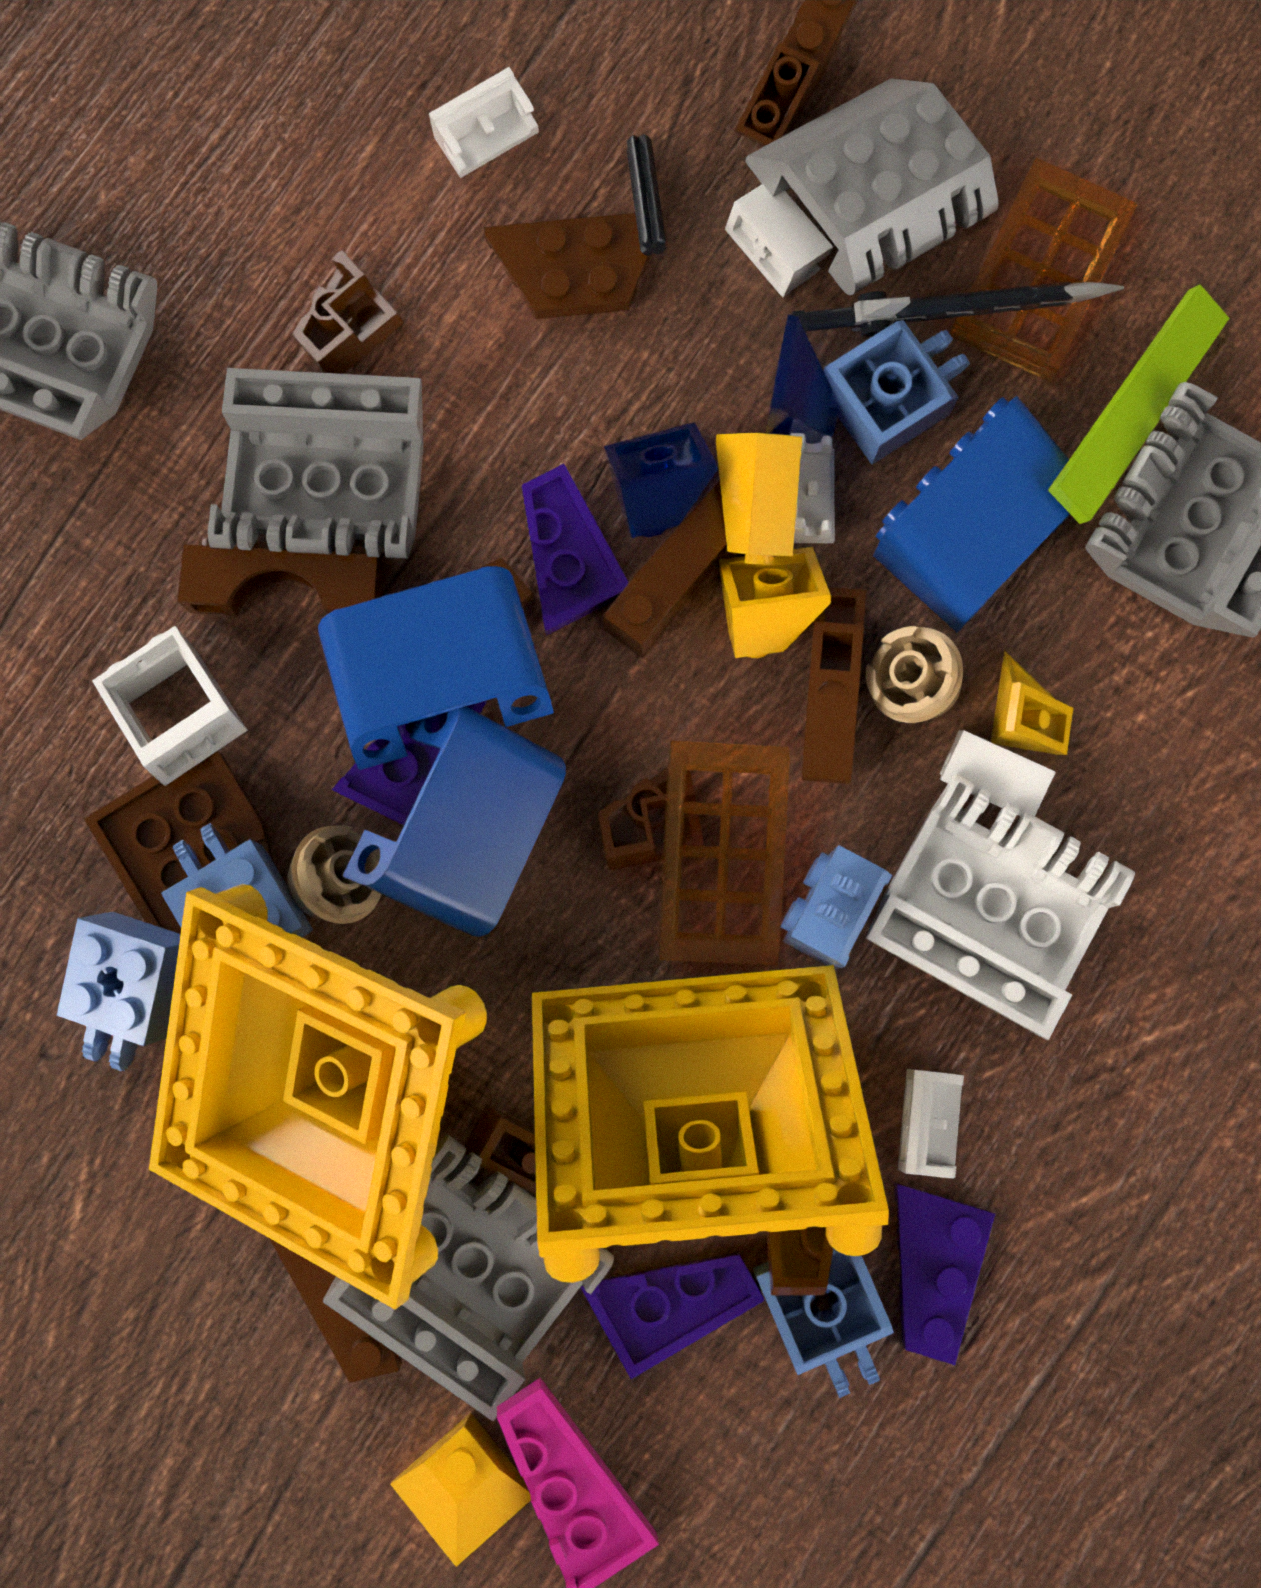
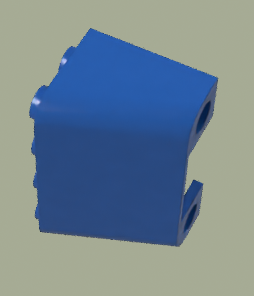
M1015 396L1010 402L1004 397L1000 398L983 417L984 423L975 434L968 431L952 448L949 454L954 459L943 470L938 466H934L916 486V489L921 493L909 505L901 500L884 518L882 523L885 525L875 536L880 542L873 557L956 633L987 603L997 589L1037 547L1071 515L1048 491L1069 461V458L1018 396Z
M482 567L457 576L336 609L322 618L318 625L320 641L350 750L359 770L408 756L398 726L497 697L505 727L554 713L514 578L511 572L503 567ZM528 695L538 697L535 702L526 707L512 706L513 702L520 697ZM386 739L390 741L386 747L380 750L371 751L364 749V746L373 740Z
M465 706L446 712V723L435 733L431 732V725L436 715L416 721L409 737L417 742L440 749L397 841L394 842L364 830L343 877L466 934L481 937L494 929L505 909L566 775V765L557 754ZM379 848V863L372 872L366 874V860L370 853Z

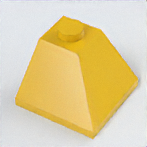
M813 547L793 549V557L774 556V565L744 563L745 556L718 559L728 633L735 658H761L770 653L784 652L831 603V594Z
M471 1412L390 1484L456 1567L531 1501V1495L524 1478L520 1476L518 1470Z

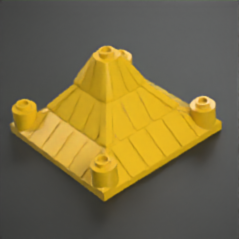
M240 884L218 893L211 892L203 887L186 892L149 1170L396 1310L409 1299L411 1284L435 1266L438 1259V1247L435 1238L421 1224L424 1211L423 1204L427 1196L432 1171L431 1164L435 1156L440 1131V1119L444 1112L449 1087L448 1079L449 1074L452 1072L455 1052L458 1047L483 1032L487 1023V1012L484 1002L475 991L462 985L451 986L428 998L412 989L404 988L395 981L372 970H366L357 963L334 952H328L319 945L296 934H290L283 928L267 921L268 909L265 900L259 891L250 885Z
M834 965L532 993L537 1244L539 1256L543 1257L546 1271L552 1278L569 1283L586 1279L594 1273L599 1265V1248H606L611 1245L627 1246L657 1243L661 1240L681 1241L708 1238L715 1235L724 1237L756 1234L760 1231L799 1230L816 1226L820 1228L826 1227V1238L829 1244L836 1251L845 1255L861 1256L870 1253L878 1247L882 1239V1225H888L889 1209Z

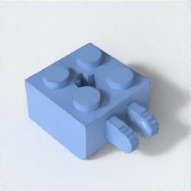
M904 320L896 321L824 367L819 391L872 465L950 415L959 397L948 381L964 371L970 362L964 354L951 358L948 362L937 368L931 358L943 352L951 343L953 338L947 330L937 333L920 344Z
M209 823L201 828L200 832L204 843L211 850L216 860L205 867L201 866L195 851L186 841L181 840L173 845L174 853L188 877L161 894L180 927H182L186 892L203 887L211 892L218 893L240 884H246L258 890L264 898L268 909V922L283 928L290 934H296L300 937L313 931L303 911L298 908L292 899L288 886L261 844L249 839L229 851L219 832Z
M840 845L829 855L822 852L814 860L803 881V884L811 887L805 899L798 897L796 901L792 902L780 925L781 928L787 931L782 942L826 966L834 965L835 970L845 967L850 958L848 955L856 939L862 931L883 887L888 885L892 875L885 869Z
M116 912L77 918L57 1016L86 1026L82 1056L91 1061L101 1059L105 1055L109 1045L108 1042L111 1039V1035H113L110 1049L111 1054L108 1061L110 1062L109 1066L119 1071H125L134 1060L135 1050L138 1045L146 1046L167 1038L181 934Z
M833 1249L826 1293L828 1294L831 1290L834 1292V1295L828 1299L829 1308L825 1311H820L817 1305H814L812 1309L810 1308V1302L815 1299V1295H771L769 1261L752 1268L797 1375L825 1364L839 1398L850 1394L848 1389L849 1382L843 1369H840L836 1358L854 1351L858 1359L857 1365L869 1385L880 1380L866 1345L894 1332L862 1255L848 1256Z

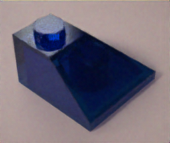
M788 314L765 434L790 436L791 433H804L806 443L816 444L821 442L823 436L833 437L838 408L830 407L832 388L798 316Z
M695 422L604 446L622 515L631 538L639 536L653 537L663 533L666 529L679 526L717 472L716 461Z

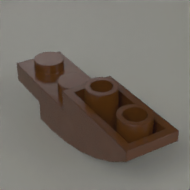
M803 0L782 43H777L735 126L736 133L763 146L789 134L841 42V34L858 0Z
M828 587L831 594V603L814 621L802 780L851 784L867 590Z

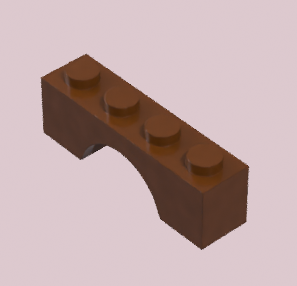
M202 539L199 541V545L183 544L177 601L189 613L238 616L245 602L257 590L275 582L290 581L303 584L319 594L323 608L329 614L336 609L382 597L385 568L379 557H368L367 550L362 547H352L349 555H337L336 552L331 554L294 553L287 550L281 552L270 551L267 542L256 541L251 550H240L238 547L233 549L211 548L208 539Z

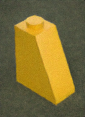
M765 433L716 435L727 551L745 554L744 563L774 565V556L793 557L802 437Z

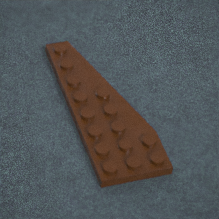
M220 749L166 786L154 776H151L83 818L144 921L181 934V927L161 894L188 877L174 853L173 845L181 840L186 841L195 851L201 866L205 867L216 859L204 843L200 829L211 823L219 832L229 851L251 839L261 844L273 861L265 823Z

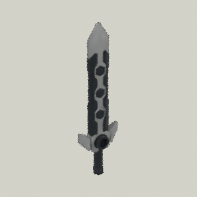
M1071 282L911 299L910 297L887 298L886 292L874 291L859 295L857 297L858 302L854 303L852 307L805 312V310L793 311L791 313V326L793 335L805 334L808 331L851 327L852 331H861L862 337H873L900 320L909 323L1067 305L1066 303L1080 302L1122 290L1124 286L1094 282L1073 284Z

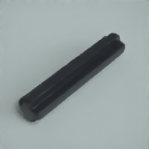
M645 134L639 137L632 135L627 140V157L640 251L646 256L653 253L660 255L666 249V237L652 140Z

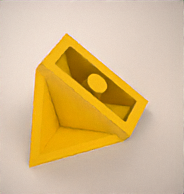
M1004 650L991 743L1055 755H1067L1073 707L1056 700Z

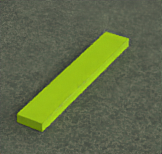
M1200 284L1189 289L1048 489L1079 524L1092 520L1160 421L1161 414L1165 407H1168L1169 400L1177 386L1188 380L1230 319Z

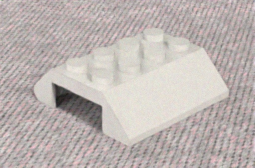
M955 773L929 812L885 892L866 939L1043 1039L1049 1040L1072 997V994L1065 991L1108 908L1121 904L1134 879L1135 871L1114 861L1103 874L1109 857L1097 852L1088 861L1077 878L1066 873L1065 870L1077 857L1081 845L1080 841L1070 836L1052 858L1063 839L1064 832L1026 811L1009 834L1006 833L1019 811V807L1010 802L1001 809L990 829L979 825L975 821L987 808L991 792L981 787L967 808L963 809L962 807L972 792L975 783Z

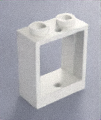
M176 626L165 633L153 637L147 645L124 660L114 663L106 672L92 680L143 767L164 786L247 731V728L194 646ZM188 665L211 702L152 741L129 703Z

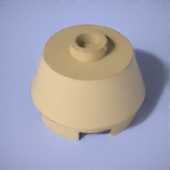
M909 626L897 629L887 634L881 640L883 644L874 655L871 665L867 664L866 682L873 702L882 713L899 722L917 723L938 717L954 705L962 687L963 663L958 648L948 636L935 629Z
M342 825L318 828L305 836L295 851L287 876L288 890L298 908L311 917L339 924L356 922L370 914L380 899L381 894L343 877L361 838L360 834L350 830L353 827ZM379 848L368 856L365 863L366 874L372 872L378 865L380 860Z

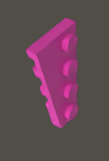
M541 1377L497 1406L498 1422L520 1476L525 1480L531 1495V1503L538 1520L540 1519L555 1562L557 1565L559 1564L564 1576L566 1588H595L659 1545L655 1529Z

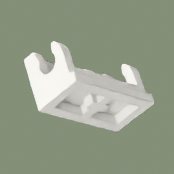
M510 67L429 113L434 138L460 178L539 133L538 125L531 114L534 108L515 79Z
M763 184L734 202L725 227L727 233L783 298L820 270L816 263L827 257L833 248L786 191L772 197Z
M791 433L790 436L802 437L794 543H834V449H832V438L830 436H823L820 443L809 444L806 443L804 433Z
M959 730L940 771V780L949 783L953 775L957 773L975 783L970 794L976 795L982 787L991 792L990 803L1003 808L1010 802L1019 807L1017 815L1022 816L1026 811L1035 816L1056 772L969 732Z
M907 1069L898 1170L905 1174L955 1178L960 1101L964 1075Z

